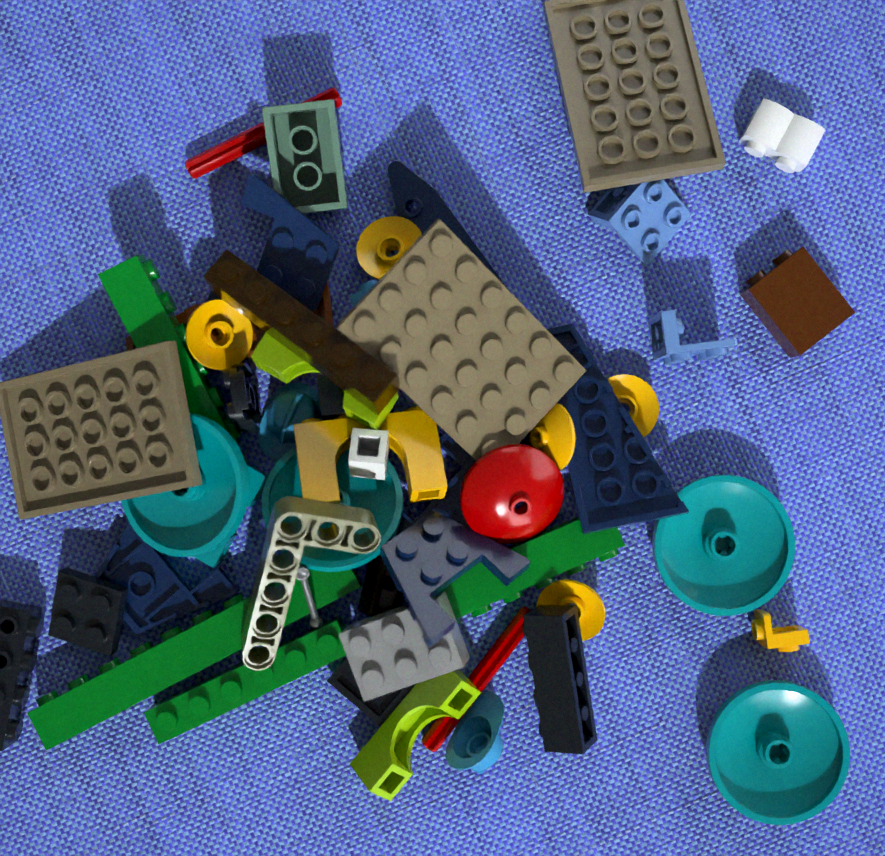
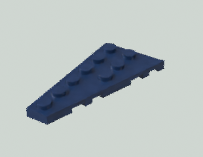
M568 324L547 329L586 369V372L557 402L569 412L575 428V449L567 466L582 534L585 535L688 514L689 510L678 497L668 476L660 468L652 455L650 447L625 407L619 402L612 386L596 365L594 357L574 325Z

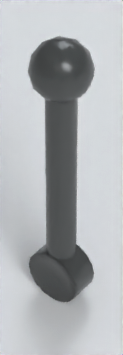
M301 564L299 565L296 578L301 581L311 615L309 624L313 629H318L322 627L323 619L317 614L307 579L309 577V569Z

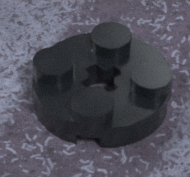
M248 363L232 365L231 368L223 369L224 384L227 390H231L232 402L227 403L229 420L231 424L236 423L238 431L243 432V434L259 432L260 428L257 424L261 423L256 386L252 387L250 383L248 384L247 377L253 376Z

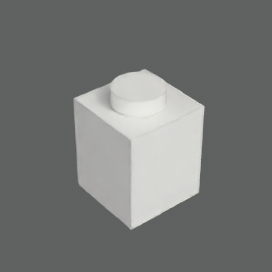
M352 428L348 458L350 477L386 480L389 454L388 431Z

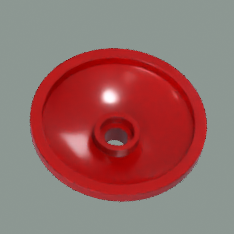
M523 444L498 447L480 457L467 472L460 490V506L463 516L474 532L482 534L499 544H515L527 541L543 532L556 518L564 497L563 478L555 462L540 449ZM518 502H524V504L517 509L514 508Z

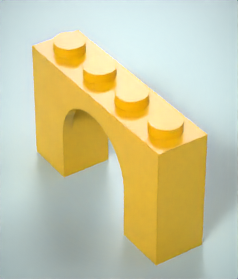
M419 406L410 407L404 412L389 413L380 430L388 431L389 448L402 461L410 503L444 499L448 486L437 424ZM346 414L338 416L334 420L321 421L320 419L310 418L303 420L299 424H294V439L302 498L340 504L336 474L337 462L341 455L350 448L352 428H369L350 419Z

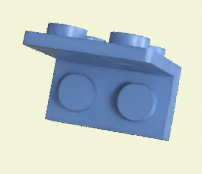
M662 179L609 188L587 215L594 223L613 229L638 259L648 265L691 214Z
M676 310L661 311L648 319L653 360L663 359L664 365L684 363L686 360L693 359L692 355H697L698 361L716 359L719 356L728 355L727 349L737 346V338L680 345L679 339L684 337V328L681 318H676Z

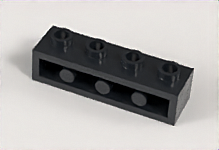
M3 599L0 600V751L18 741L22 733L23 721L20 720L21 710L26 705L30 695V687L27 686L28 676L33 671L37 661V652H34L36 638L40 637L44 627V618L41 617L43 607Z
M538 605L523 615V633L527 638L529 649L528 666L532 671L535 687L533 697L538 706L540 718L539 734L543 738L545 752L584 754L597 741L577 605Z

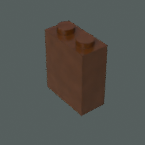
M804 247L793 253L789 248L772 260L775 265L774 268L766 274L762 269L745 281L748 288L740 293L744 301L789 358L802 355L855 313Z

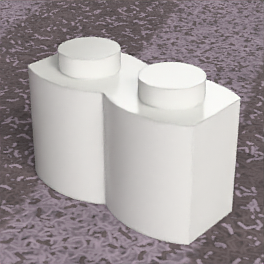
M763 98L739 142L745 146L744 150L755 157L761 158L763 155L770 157L775 161V166L787 173H794V171L800 173L811 159L825 129L805 117L794 114L784 106Z

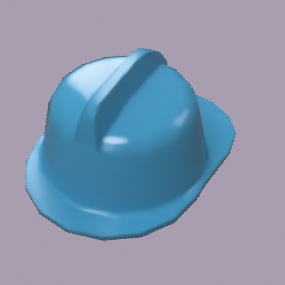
M298 382L285 384L276 390L268 403L259 425L258 440L259 446L265 455L274 461H278L286 452L295 447L294 424H299L303 420L310 418L322 419L319 395L309 385Z
M491 691L481 692L456 725L446 747V759L451 767L456 770L472 769L474 772L482 774L500 758L503 751V739L499 731L505 712L503 701L499 695Z

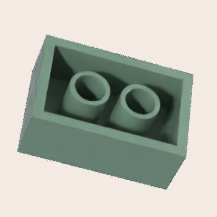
M334 100L262 107L273 190L279 192L301 213L348 208Z

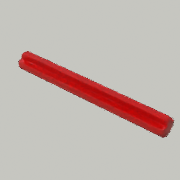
M331 87L301 103L333 99L335 108H338L342 105V100L338 91ZM264 121L187 159L184 163L189 175L196 179L266 144Z
M521 607L468 677L480 692L485 689L525 636L523 633V615L531 611L529 608ZM469 708L459 720L452 717L437 718L422 737L421 743L428 750L436 752Z

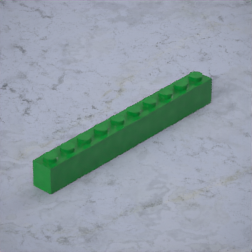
M355 568L341 572H321L309 569V577L307 578L316 610L360 588L363 584ZM297 578L283 627L310 614L301 581ZM271 582L267 586L275 587L278 586L280 582ZM240 593L222 603L225 608L224 610L213 615L209 609L191 619L194 624L193 626L183 631L180 626H176L160 635L163 640L162 642L152 647L149 642H146L129 651L132 657L120 663L117 657L98 667L101 674L89 679L86 673L67 683L70 690L58 695L55 689L36 699L38 706L27 714L46 751L241 650V634L251 596L244 599ZM263 614V615H261L260 617H261V618H268V617H270V616H272V615H271V614Z

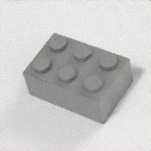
M442 591L434 596L432 599L456 621L446 592ZM408 604L345 627L338 635L363 701L365 702L465 667L470 655L457 621L453 630L430 648L422 638L423 632L417 621H414L408 611Z

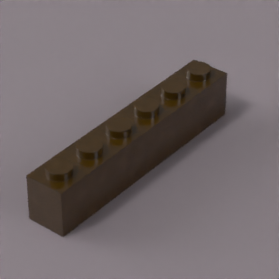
M226 249L203 275L215 295L376 415L382 412L400 390L397 373L349 340L345 335Z

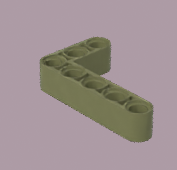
M293 496L283 497L275 503L241 634L242 658L244 664L249 669L255 671L264 670L271 666L275 660L304 545L359 554H367L374 551L381 541V535L375 517L369 510ZM287 516L298 517L296 521L291 523L282 521ZM324 522L334 523L329 528L319 527ZM362 527L369 528V530L363 534L355 533L358 529ZM280 549L290 550L284 555L274 554ZM271 582H280L275 587L267 586ZM263 614H271V615H272V616H270V617H268V618H261V617H260V616L263 615ZM258 645H262V646H263V647L258 648V649L252 648V647L258 646Z

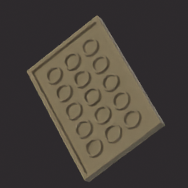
M684 0L544 1L543 11L583 193L724 168L726 162Z
M436 219L335 326L349 340L397 373L400 382L399 388L475 461L498 447L519 444L586 372V369L440 219Z
M166 341L0 382V416L19 520L202 485L176 341Z

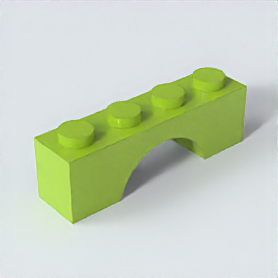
M268 333L264 334L251 355L257 368L286 384L306 373H320ZM345 391L343 408L346 416L369 429L380 430L399 398L398 392L379 415H376Z
M460 669L417 683L367 744L362 747L350 763V766L370 792L391 801L413 775L411 752L420 731L428 723L440 717H452L459 720L481 692Z

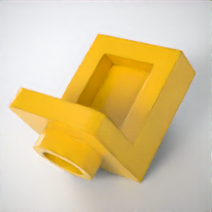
M762 609L754 610L755 619L751 620V631L754 640H758V644L767 649L777 648L778 652H793L799 650V645L810 644L808 629L799 625L772 628L770 613Z

